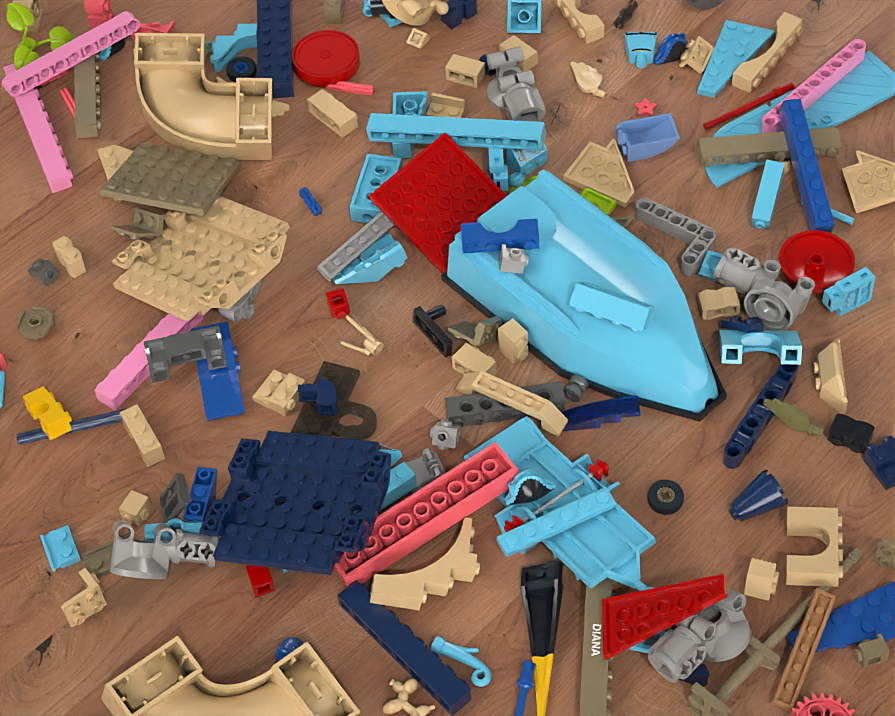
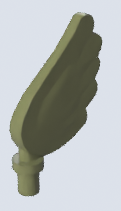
M765 399L763 401V405L791 429L799 432L807 431L809 435L822 436L824 429L814 426L815 424H810L811 419L808 413L800 410L796 405L788 404L778 399Z

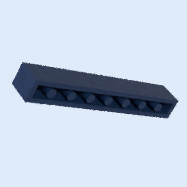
M356 580L337 595L339 606L401 667L416 679L451 716L471 700V688L464 680L460 681L456 677L455 671L450 666L446 667L437 653H431L427 649L426 643L421 638L417 639L408 625H402L399 622L398 616L393 611L389 612L385 605L369 603L371 591L365 584L361 585Z

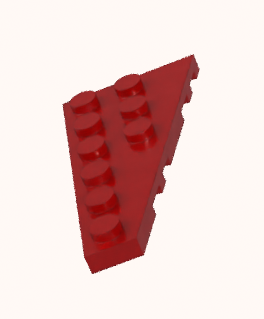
M720 574L602 599L603 657L608 660L727 598L726 576Z

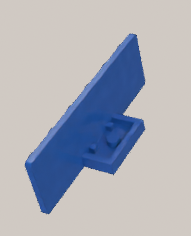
M228 322L191 329L195 331L219 325L228 367L210 371L207 359L196 361L207 421L245 413L238 373L241 372L239 361H235L238 353L236 346L232 345Z

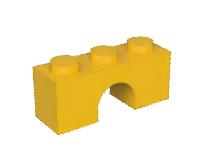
M44 386L23 396L27 411L34 420L39 419L42 430L50 440L72 430L69 423L72 419L67 411L64 412L59 401L56 402L51 391L48 392Z

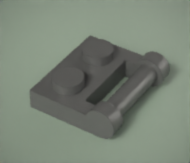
M176 473L159 498L164 523L177 518L184 507L188 506L192 501L191 496L187 494V484L183 474Z

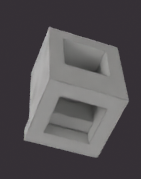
M502 244L499 255L500 272L523 274L524 266L528 265L529 256L524 254V249L506 248V245Z

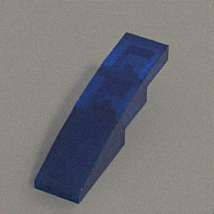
M638 395L598 401L561 412L568 419V423L563 431L600 428L601 424L620 422V418L640 416Z

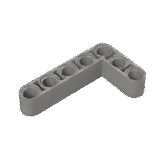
M648 198L637 200V220L689 244V247L681 257L680 270L685 276L695 275L700 269L707 251L715 249L716 231Z

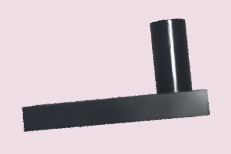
M439 305L426 312L421 306L415 308L412 322L445 358L452 354L453 341L433 321L446 315L445 307Z

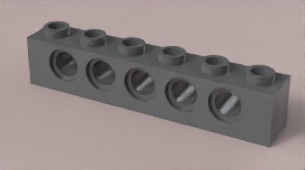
M561 381L520 387L551 401L560 412L565 411L566 400ZM481 393L445 398L448 420L452 421V424L460 425L461 427L531 416Z

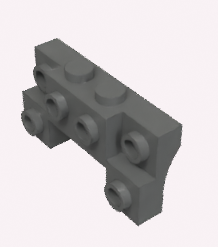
M219 325L144 341L152 383L171 379L169 366L207 359L209 371L228 367Z

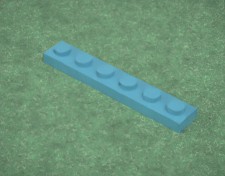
M604 487L497 536V542L505 556L508 557L616 507V502L607 487Z

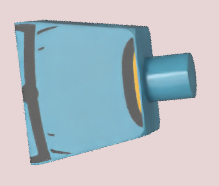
M625 32L624 46L629 63L636 64L638 68H645L646 63H653L657 46V32Z

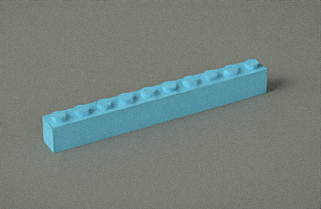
M371 113L366 127L369 141L431 144L445 132L458 146L543 150L546 138L545 123L537 121Z

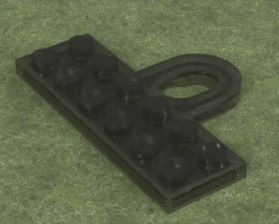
M323 361L313 385H318V378L330 381L335 386L338 399V414L318 415L316 402H304L290 433L326 437L337 436L356 440H365L371 437L377 429L375 412L366 405L348 401L360 376V370ZM348 414L356 415L363 419L362 424L344 426L339 421L341 417Z

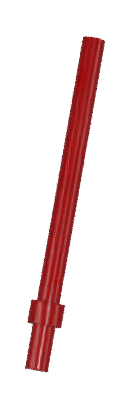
M789 83L783 87H776L772 92L704 123L703 127L705 130H708L773 98H778L784 95V93L795 88L794 84Z

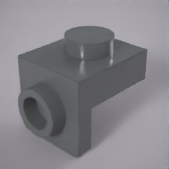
M43 259L34 261L31 265L32 267L27 270L31 276L39 277L45 286H49L60 276L53 263Z

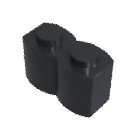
M836 414L828 432L827 440L835 446H846L855 453H865L874 435L875 427L847 415Z

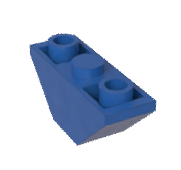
M197 467L189 494L192 501L185 508L184 520L204 522L213 500L216 499L217 469Z

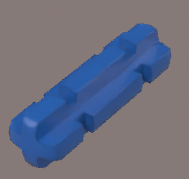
M307 187L300 189V196L304 199L308 208L312 210L313 215L318 216L322 214L321 206L317 204L318 202Z

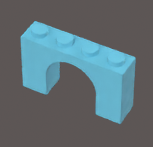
M719 330V352L722 363L742 364L743 353L765 351L776 354L781 364H801L802 344L797 331L763 330L760 332H745L739 330Z

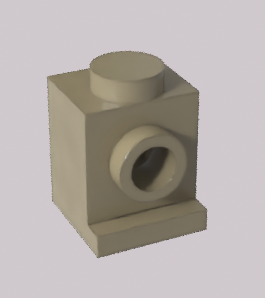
M877 634L875 640L866 639L862 641L858 648L853 650L855 660L860 662L864 669L887 662L890 651L882 634Z

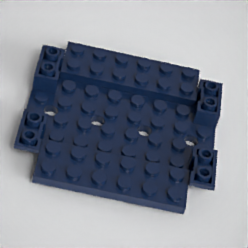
M268 431L260 448V440L241 438L228 467L232 478L222 501L213 500L199 531L203 535L221 536L213 554L215 561L331 575L335 563H340L343 552L356 553L366 548L390 484L391 454L379 453L381 448L379 442ZM244 497H249L244 501H240ZM281 501H286L281 505H277ZM323 505L319 510H315L317 506ZM356 510H362L357 514H353Z

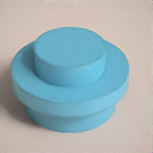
M521 171L510 174L508 176L509 185H514V187L521 185L524 182L525 175Z

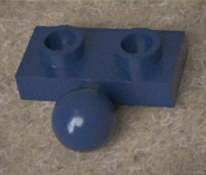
M730 316V319L722 320L721 328L745 332L763 331L764 323L759 317L741 320L740 316Z

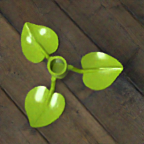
M19 3L7 4L6 17L10 27L17 31H22L25 28L24 35L22 36L23 40L18 44V48L14 53L16 71L40 58L36 52H32L35 47L51 42L50 47L52 50H55L74 39L67 29L57 26L50 30V38L35 43L34 39L27 37L29 30L27 26H31L34 23L32 12Z

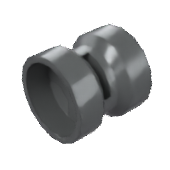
M573 375L569 380V385L563 390L564 396L572 402H579L583 396L582 392H585L589 386L587 380L582 376Z

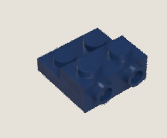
M888 436L878 446L876 444L869 445L865 450L863 458L865 464L885 490L895 486V438Z

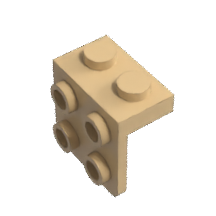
M86 568L78 572L85 590L61 606L71 627L82 624L86 618L100 612L107 605L103 597L104 591L99 584L100 581L94 573L90 574Z

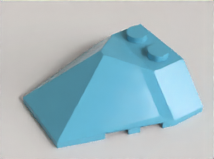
M387 232L332 280L335 284L377 282L394 267L402 266L408 257L401 244L397 240L394 241L390 233Z

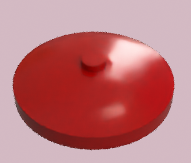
M810 230L797 233L787 239L781 247L778 262L781 266V274L791 285L796 287L800 278L808 277L815 282L812 293H824V290L835 285L836 282L853 274L855 256L851 247L840 237L825 231Z

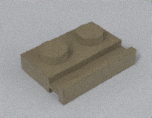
M113 541L81 553L90 574L94 573L97 578L111 573L110 563Z

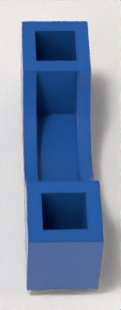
M538 219L518 220L511 230L502 233L490 232L480 222L461 223L463 253L500 251L502 244L506 245V248L539 249Z

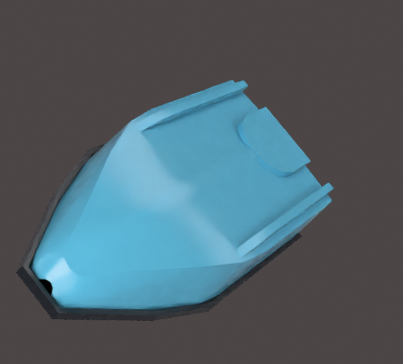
M541 170L538 173L537 179L526 187L521 185L477 218V222H480L486 230L494 233L511 230L517 221L521 219H538L539 249H524V254L529 256L528 265L524 266L523 274L500 272V251L463 253L461 232L455 235V241L449 245L448 270L441 275L442 281L486 317L498 316L502 318L501 326L512 318L528 332V351L559 376L570 380L573 375H579L587 380L588 388L612 398L699 422L726 399V391L700 339L686 297L669 265L643 241L549 171ZM583 280L654 305L648 328L641 332H635L624 324L619 326L611 323L610 319H598L593 316V313L576 311L575 307L569 305L575 284Z

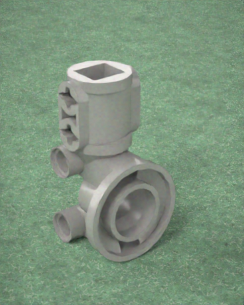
M519 46L487 54L489 69H496V78L489 83L487 88V98L491 105L499 110L506 111L509 120L540 122L543 116L546 115V110L537 88L534 87L533 72L531 70L522 72L516 67V63L524 62L522 48Z
M728 248L714 273V277L718 278L719 282L723 285L735 287L737 292L747 294L744 299V307L750 318L759 317L763 321L765 329L774 331L788 329L797 316L805 312L815 287V282L811 278L802 277L798 280L794 290H792L786 283L776 281L781 268L779 262L769 259L765 261L764 265H761L755 257L737 248Z
M117 520L112 526L114 539L110 572L113 574L142 579L168 578L170 562L172 564H179V561L206 564V567H214L215 565L213 554L218 545V536L183 533L182 529H175L173 531L169 525L162 523L154 528V540L150 541L133 539L134 530L126 520ZM122 527H127L128 530L124 535L118 534ZM169 531V535L165 539L160 538L163 532Z
M727 587V598L700 611L699 615L694 614L675 624L678 627L675 630H668L648 652V660L654 669L666 680L676 683L679 679L687 678L703 660L722 662L732 659L744 651L751 639V628L742 611L746 605L745 595Z

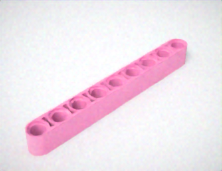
M125 11L9 74L2 80V86L12 97L20 96L136 32L140 27V22L131 12Z
M861 39L851 41L783 100L801 98L805 111L864 60L865 41ZM783 100L763 116L761 133L781 132L783 130L779 115V109Z

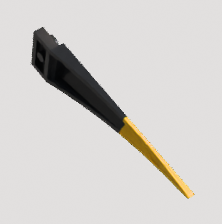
M560 561L524 567L521 574V591L528 625L532 662L536 664L534 680L538 716H545L564 587L562 583L563 564Z

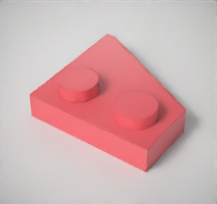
M169 21L167 25H160L159 22L140 24L139 29L131 34L132 39L135 40V33H171L175 28V21Z

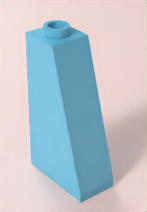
M766 159L751 218V226L757 229L770 228L783 182L784 163Z

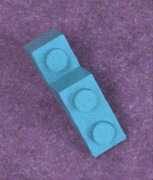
M238 24L237 31H234V36H216L215 43H212L213 55L210 56L211 65H214L215 72L222 71L228 62L240 51L257 47V24Z

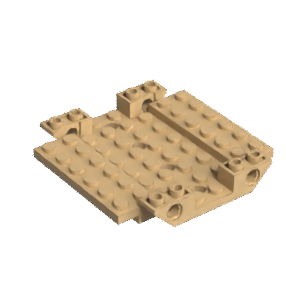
M221 196L216 199L204 216L169 210L164 216L168 228L163 230L162 236H157L150 243L135 240L112 260L113 264L123 269H128L113 285L115 289L186 322L197 313L204 315L211 308L230 309L280 263L287 238L285 233L290 229L289 224Z

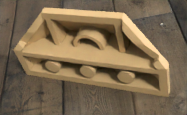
M835 339L818 354L817 362L813 363V373L817 374L815 389L819 390V397L841 414H845L848 401L840 339Z

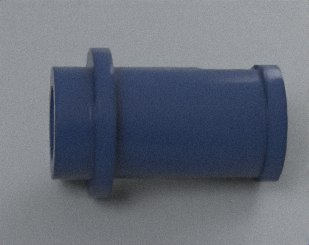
M484 54L479 60L485 62L487 74L493 76L496 74V69H489L487 54Z

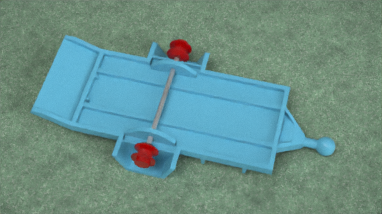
M528 416L523 417L463 457L466 461L496 442L518 468L519 473L524 470H535L543 478L554 481L556 485L554 490L542 498L529 503L506 505L504 498L509 493V490L496 497L506 507L494 515L502 534L604 487H607L610 494H612L620 485L618 481L610 485L601 477L602 475L605 477L609 476V466L603 460L596 459V465L594 466L590 456L585 454L572 463L544 437ZM617 503L616 507L542 541L553 552L554 558H559L575 573L576 580L581 579L590 589L606 578L636 588L639 591L653 588L647 587L641 582L640 554L656 543L655 537ZM537 543L526 549L521 550L520 552L522 554H525L527 551L535 547Z

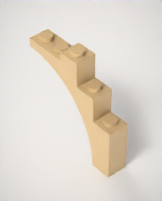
M464 517L455 544L437 562L424 569L407 574H374L369 603L419 611L421 604L426 602L427 594L446 596L448 589H452L454 580L472 582L474 576L479 574L480 563L477 562V554L472 553L473 544H470V539H473L475 527L472 526V518Z

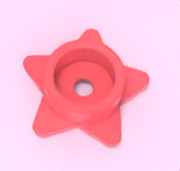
M645 98L641 103H635L634 106L638 109V115L649 116L653 115V109L657 107V104L650 103Z

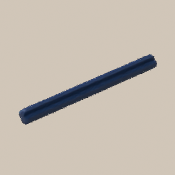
M126 409L71 421L69 423L72 430L65 434L121 422L120 412ZM42 428L18 433L16 436L19 445L48 439Z

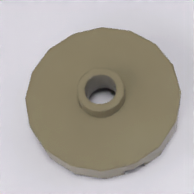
M34 306L28 311L24 310L17 318L16 324L19 333L27 339H40L53 330L55 320L48 308Z

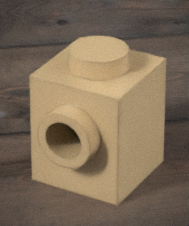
M131 490L119 507V511L123 520H126L129 524L133 523L140 526L143 520L148 518L152 506L149 497Z

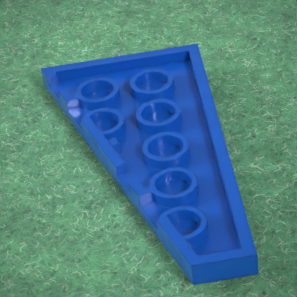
M893 581L832 611L815 653L829 648L841 649L855 644L858 646L866 639L875 640L877 634H882L885 642L895 638V582ZM800 628L786 635V640L792 648Z

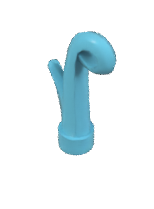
M440 636L434 639L430 649L431 652L447 656L476 669L471 676L473 684L479 687L488 685L491 680V671L482 661L471 655V653H478V648L454 645ZM483 674L484 678L478 679L477 676Z

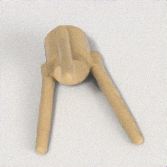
M347 315L346 319L366 337L363 343L365 349L343 341L340 344L362 352L368 357L371 354L374 356L379 354L383 348V343L376 339L369 330L361 327Z

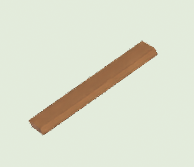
M816 588L771 701L772 705L790 713L792 708H794L837 596Z

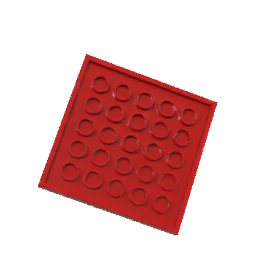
M444 132L372 192L368 198L444 274L448 270L449 245L455 241V235L461 232V223H476L477 218L507 197V195Z

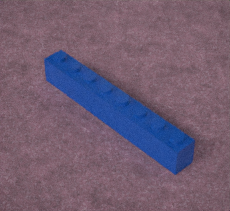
M801 98L783 100L779 109V115L809 229L831 233L835 224Z

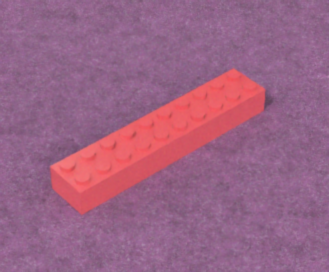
M494 442L379 515L366 548L356 553L343 552L340 563H335L333 569L346 587H349L356 580L363 584L372 578L374 574L380 573L461 521L464 517H467L509 490L508 483L513 481L514 477L519 473L518 468L499 445Z

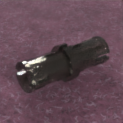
M630 0L626 7L621 9L619 16L613 23L616 28L619 26V29H622L625 23L632 18L633 12L638 8L636 1L632 4L633 0Z

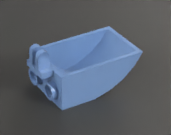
M671 113L619 122V125L614 130L618 144L621 145V153L623 156L625 155L627 162L659 155L672 147L680 139Z

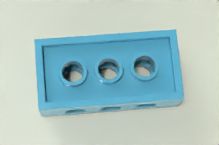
M374 154L366 155L349 206L351 221L368 223L381 212L368 197L402 168V158Z

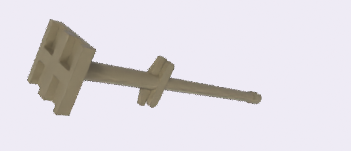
M854 547L839 564L843 566V575L862 558L863 553L859 548ZM818 586L817 588L828 592L832 586ZM815 590L764 644L751 636L748 646L744 649L749 658L714 694L696 682L691 687L693 693L689 696L688 700L691 703L687 706V709L695 716H730L732 709L724 704V702L759 665L775 671L779 665L780 657L772 650L806 615Z

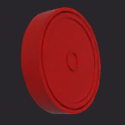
M321 30L310 33L300 39L293 48L292 62L294 72L303 82L318 87L337 84L339 81L346 82L356 74L360 67L358 44L348 34L336 30Z

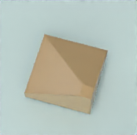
M413 28L406 43L421 49L431 37L427 33Z

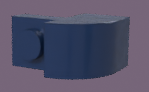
M318 378V385H298L300 402H316L318 415L338 414L337 393L335 386L330 381Z

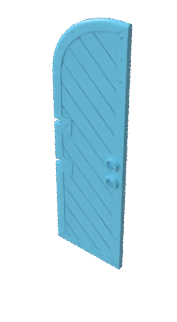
M871 51L866 52L864 60L804 111L808 128L835 127L895 95V72ZM794 90L770 101L772 105L770 107L764 104L720 128L713 137L761 133L763 116ZM755 161L746 164H720L711 167L705 166L711 182L718 188L766 163V161Z

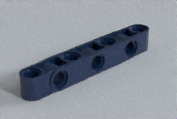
M780 364L743 417L724 449L723 464L727 468L735 469L739 467L746 455L749 454L774 416V413L763 405V401L765 399L784 401L796 380L797 364Z

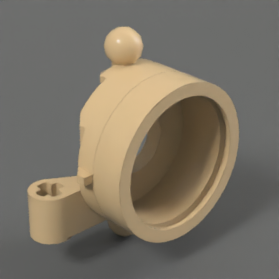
M382 0L386 9L394 17L410 25L426 24L435 11L440 15H444L449 10L448 4L442 2L444 0Z

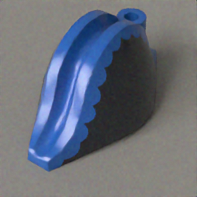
M673 33L667 36L662 41L653 63L660 65L679 60L687 49L686 44L688 41L685 40L686 34L680 33L678 35Z

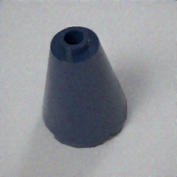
M768 470L762 471L730 503L731 509H729V512L734 520L744 521L788 504V499L785 498L783 500L782 494L785 492L772 474L767 475Z

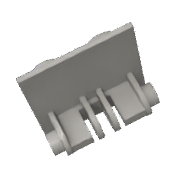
M429 448L422 451V457L406 463L416 475L417 486L411 489L412 494L446 473L437 453Z

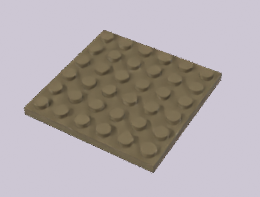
M142 142L100 189V194L104 197L204 216L239 171L241 161L233 158H220L217 155L208 156L198 151L191 152L182 148L175 149L166 145Z

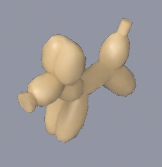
M394 679L390 681L389 685L399 694L397 699L391 700L383 706L384 713L394 714L403 709L410 716H426L430 710L435 709L434 704L431 706L421 705L415 708L407 702L409 694L417 690L418 683L416 679H409L404 685Z

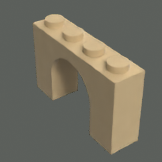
M787 507V536L815 537L822 540L827 545V549L813 556L787 555L786 585L838 587V578H843V566L839 565V561L842 562L843 549H838V545H842V533L838 532V529H842V516H838V508Z

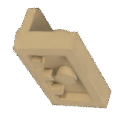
M698 36L686 44L687 49L680 57L681 62L679 66L682 68L688 64L700 74L704 71L714 47Z
M432 93L431 104L426 116L463 118L466 112L465 100Z

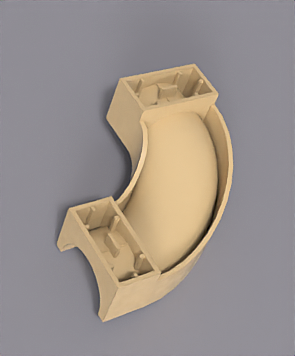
M135 33L134 65L140 105L149 125L159 136L177 148L191 152L198 151L208 156L217 155L220 158H233L235 160H272V78H236V83L210 82L206 79L207 51L205 34Z
M176 636L105 684L101 697L113 716H358L360 713L359 709L308 642H305L278 661L266 673L242 683L223 685L213 683L202 675L203 669L181 639Z

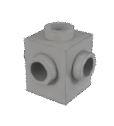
M441 420L436 423L430 431L432 445H437V448L442 450L455 449L459 445L461 426L454 425L449 420Z

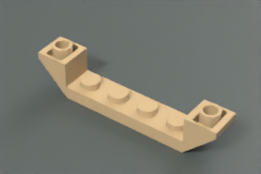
M484 371L466 373L456 387V390L463 394L470 395L479 392L541 420V429L557 436L561 434L568 423V419L551 401Z

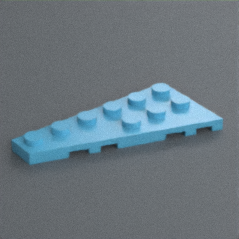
M726 20L698 87L697 94L714 98L726 86V83L733 79V73L742 62L750 61L756 55V52L763 48L769 39L775 36V31Z

